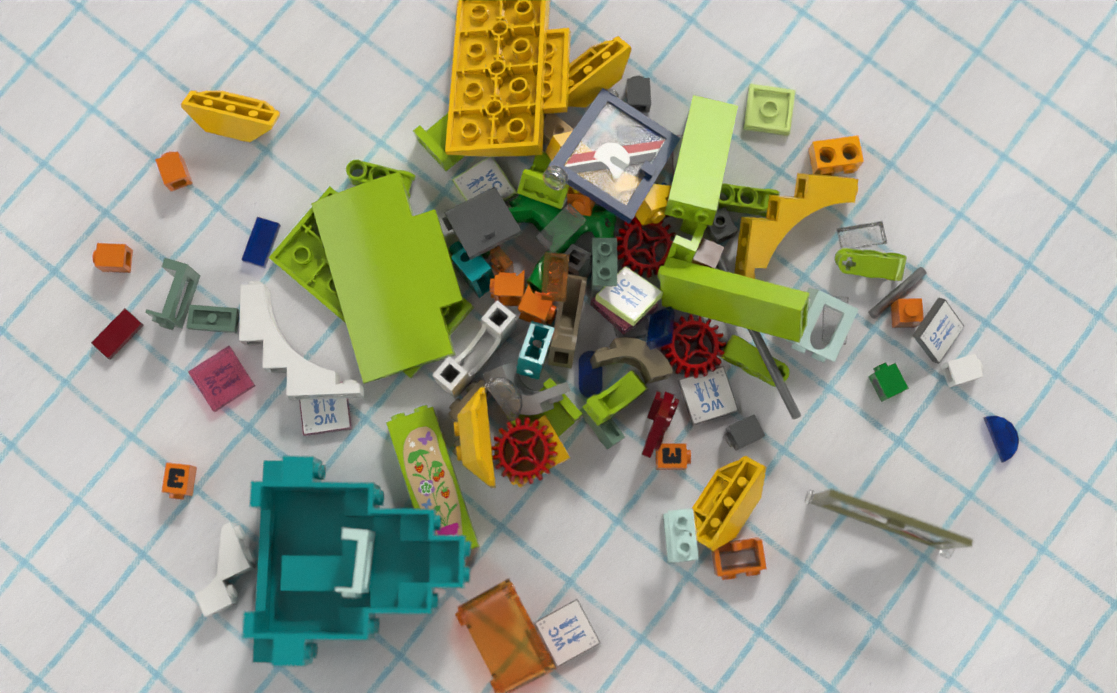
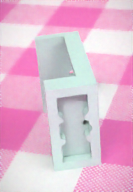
M808 288L807 292H809L810 299L808 321L801 341L799 343L785 340L792 343L791 348L801 353H805L806 350L812 352L811 357L824 363L828 359L835 362L859 309L820 290ZM823 306H826L841 313L842 317L828 346L818 350L811 345L810 336Z
M693 509L671 510L668 513H664L663 523L668 563L699 560Z
M343 528L342 539L358 541L353 588L336 587L335 590L342 592V597L361 598L362 593H369L376 532Z

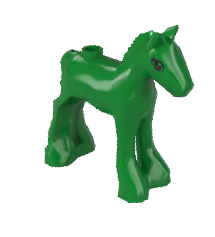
M521 194L509 201L511 208L508 209L517 224L533 223L543 238L551 243L548 250L535 265L532 274L526 280L533 293L537 291L544 295L548 294L549 272L572 244L575 245L584 233L591 232L595 238H614L617 216L602 206L595 205L591 216L569 213L564 208L560 209ZM493 249L481 254V256L488 259Z

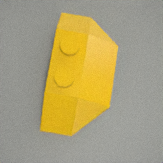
M616 36L612 40L591 46L570 63L568 107L586 108L594 101L602 88L609 90L622 79L632 50L628 43L619 36Z
M190 90L181 103V108L205 132L245 142H252L270 131L280 117V112L275 110L266 101L225 91L198 92Z
M485 387L477 390L459 412L458 421L454 422L455 437L460 436L461 445L456 446L457 460L462 461L466 469L490 488H496Z
M744 456L740 460L716 470L691 508L694 512L697 542L711 550H715L736 538L762 497L766 467Z

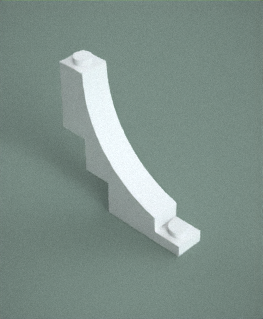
M251 281L248 285H240L239 341L245 346H263V369L268 373H287V397L291 400L364 398V388L360 383H357L355 380H344L340 384V376L335 371L309 362L288 345L276 324L272 311L270 290L265 284L259 281Z

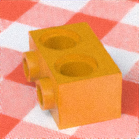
M859 135L813 141L808 149L812 172L817 175L831 176L835 172L842 171L844 174L854 173L864 162ZM843 153H849L852 156V160L846 159ZM820 156H826L830 162H823Z

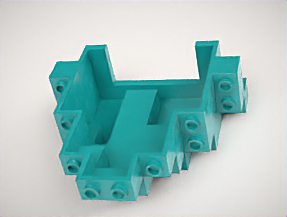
M283 456V461L263 460L262 481H251L249 507L261 510L255 611L243 612L242 639H254L252 662L272 663V666H306L312 664L313 659H316L318 655V644L314 643V640H370L375 638V633H379L380 619L376 618V613L434 614V609H438L439 593H434V588H465V583H470V567H466V557L471 555V541H466V536L436 535V530H441V515H437V510L380 509V506L384 505V491H381L380 486L375 483L321 482L326 477V466L322 465V461L314 456ZM343 528L376 532L369 593H362L361 598L342 597V592L335 591L336 587L353 588L358 541L342 539Z

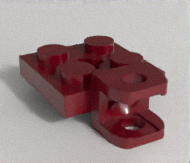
M666 391L663 398H660L661 392H656L647 418L653 420L641 455L651 458L654 449L659 451L665 431L668 430L678 407L679 399L675 398L674 402H672L674 394Z

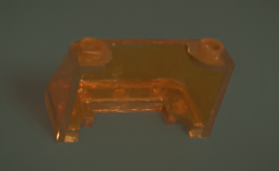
M510 578L457 606L458 612L455 615L461 626L466 625L493 678L490 684L495 693H512L557 669Z

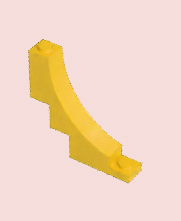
M797 173L794 196L769 195L766 218L741 217L734 274L755 279V268H767L771 256L779 243L802 219L830 205L855 203L858 193V179L843 176Z

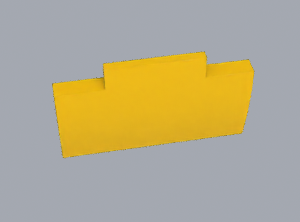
M458 0L445 147L447 155L488 157L542 155L544 114L568 111L571 32L569 28L549 29L550 0Z

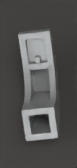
M514 362L502 365L483 374L494 397L507 409L523 415H535L554 409L553 403L563 400L562 394L570 392L567 382L544 391L530 389L523 383L519 374L516 373L517 368Z

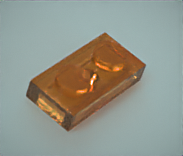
M499 246L490 250L492 257L490 261L493 264L491 267L497 275H499V272L514 273L513 262Z
M545 252L541 300L566 301L569 254Z

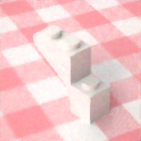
M229 522L221 528L217 573L213 581L206 588L195 593L204 617L213 616L237 604L236 597H238V592L234 584L229 583V580L255 568L253 563L256 560L254 553L250 547H246L243 541L246 538L242 527L240 525L237 526L236 523Z

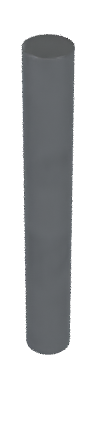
M919 267L868 311L869 315L875 319L927 274L925 269Z

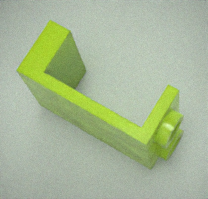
M448 113L426 131L421 125L413 130L417 141L445 171H448L465 157L461 155H447L445 152Z
M549 378L543 383V387L539 391L547 390L557 386V384ZM562 394L563 400L553 403L554 409L535 415H523L513 412L506 416L513 427H516V418H519L522 425H524L525 418H530V423L546 415L559 437L582 417V413L565 394Z

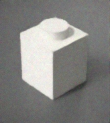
M976 354L955 359L941 365L949 388L983 377V365L977 359Z

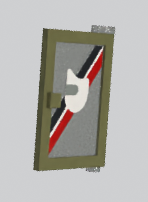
M809 489L804 502L807 504L819 506L939 549L940 556L947 559L951 558L955 548L971 547L973 543L971 538L833 489L814 494V490Z

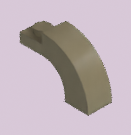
M615 338L609 347L597 349L590 359L592 369L615 363L629 364L640 372L645 385L666 380L673 374L668 360L657 348L636 338Z

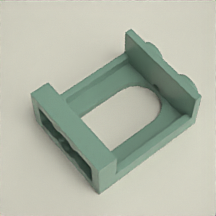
M593 238L591 298H596V294L605 286H617V238Z
M164 258L161 267L174 277L162 313L146 309L145 313L153 317L152 321L158 323L163 328L173 330L174 327L182 329L200 275L188 264ZM187 281L188 285L176 317V309Z

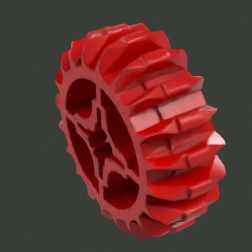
M636 216L633 217L632 224L625 222L624 226L627 230L623 228L618 230V233L623 237H616L617 243L621 244L617 246V252H622L617 256V260L625 259L621 267L624 268L630 265V270L633 272L635 269L638 270L637 274L640 277L643 275V271H645L646 277L651 278L652 270L658 276L659 267L664 266L673 241L670 239L676 236L675 232L669 234L667 232L671 225L668 224L665 228L662 227L664 219L656 224L642 225ZM643 229L653 230L659 236L650 237ZM636 231L638 243L628 250L627 242L629 235ZM642 240L645 244H653L649 251L646 248L639 249L643 244ZM664 243L663 257L657 262L655 259V248ZM641 255L650 264L639 263L632 256Z
M690 314L688 322L681 316L679 318L680 325L673 321L671 323L673 329L666 328L665 333L668 336H663L661 341L668 345L661 346V351L669 352L664 356L667 360H672L669 363L671 367L674 365L678 367L675 374L678 375L681 370H684V378H688L690 372H692L694 379H697L699 371L705 377L708 375L707 369L714 372L716 370L714 364L720 365L722 363L718 357H723L722 355L725 352L719 348L725 347L726 342L718 341L723 338L724 334L715 333L719 326L714 325L711 328L709 326L712 321L711 319H707L703 323V317L698 316L697 321H694L693 314ZM687 329L699 330L694 336L679 334ZM705 334L711 341L712 353L703 344ZM699 338L696 346L698 351L695 349L690 355H687L690 350V344ZM674 340L678 341L679 345L684 349L682 359L679 358L675 351ZM695 356L707 359L706 362L701 364L688 363L690 358Z
M516 418V427L507 422L506 425L509 431L506 432L500 428L499 432L504 435L502 439L497 436L493 438L494 441L500 443L499 447L491 446V450L499 452V455H493L492 459L494 461H501L495 468L497 470L505 468L501 474L502 477H506L511 473L510 482H514L517 476H519L520 485H524L525 477H528L529 484H534V475H536L539 481L543 480L540 472L543 470L549 475L551 471L546 468V465H556V462L549 460L550 456H558V452L551 451V448L558 446L557 442L549 443L548 441L554 437V434L552 432L547 435L544 434L548 429L546 425L542 426L539 430L540 421L535 420L533 425L530 426V418H525L524 425H522L519 418ZM521 431L535 433L532 438L530 437L524 442H520L513 436ZM540 439H542L545 448L542 461L534 452ZM507 442L515 450L510 463L507 462L505 456ZM516 443L524 447L529 445L528 451L534 460L525 455L521 458V450ZM526 460L536 466L535 469L527 472L515 470L517 465Z

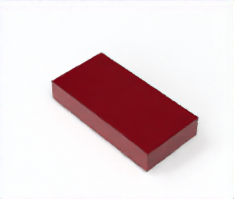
M124 308L91 343L105 357L111 360L144 324Z

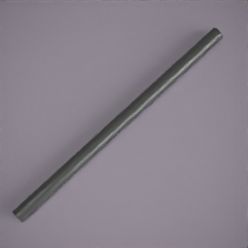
M721 256L716 267L718 270L729 272ZM748 329L792 420L801 417V413L760 332Z

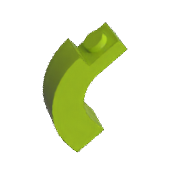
M631 370L604 392L591 396L583 408L595 424L599 426L629 406L648 391L649 388L637 373Z

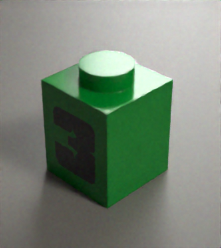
M886 362L873 368L874 373L868 376L881 402L909 389L896 363L889 366Z

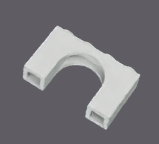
M498 300L481 318L482 327L470 345L456 359L453 360L448 356L433 374L436 383L454 399L462 393L517 328L516 315Z

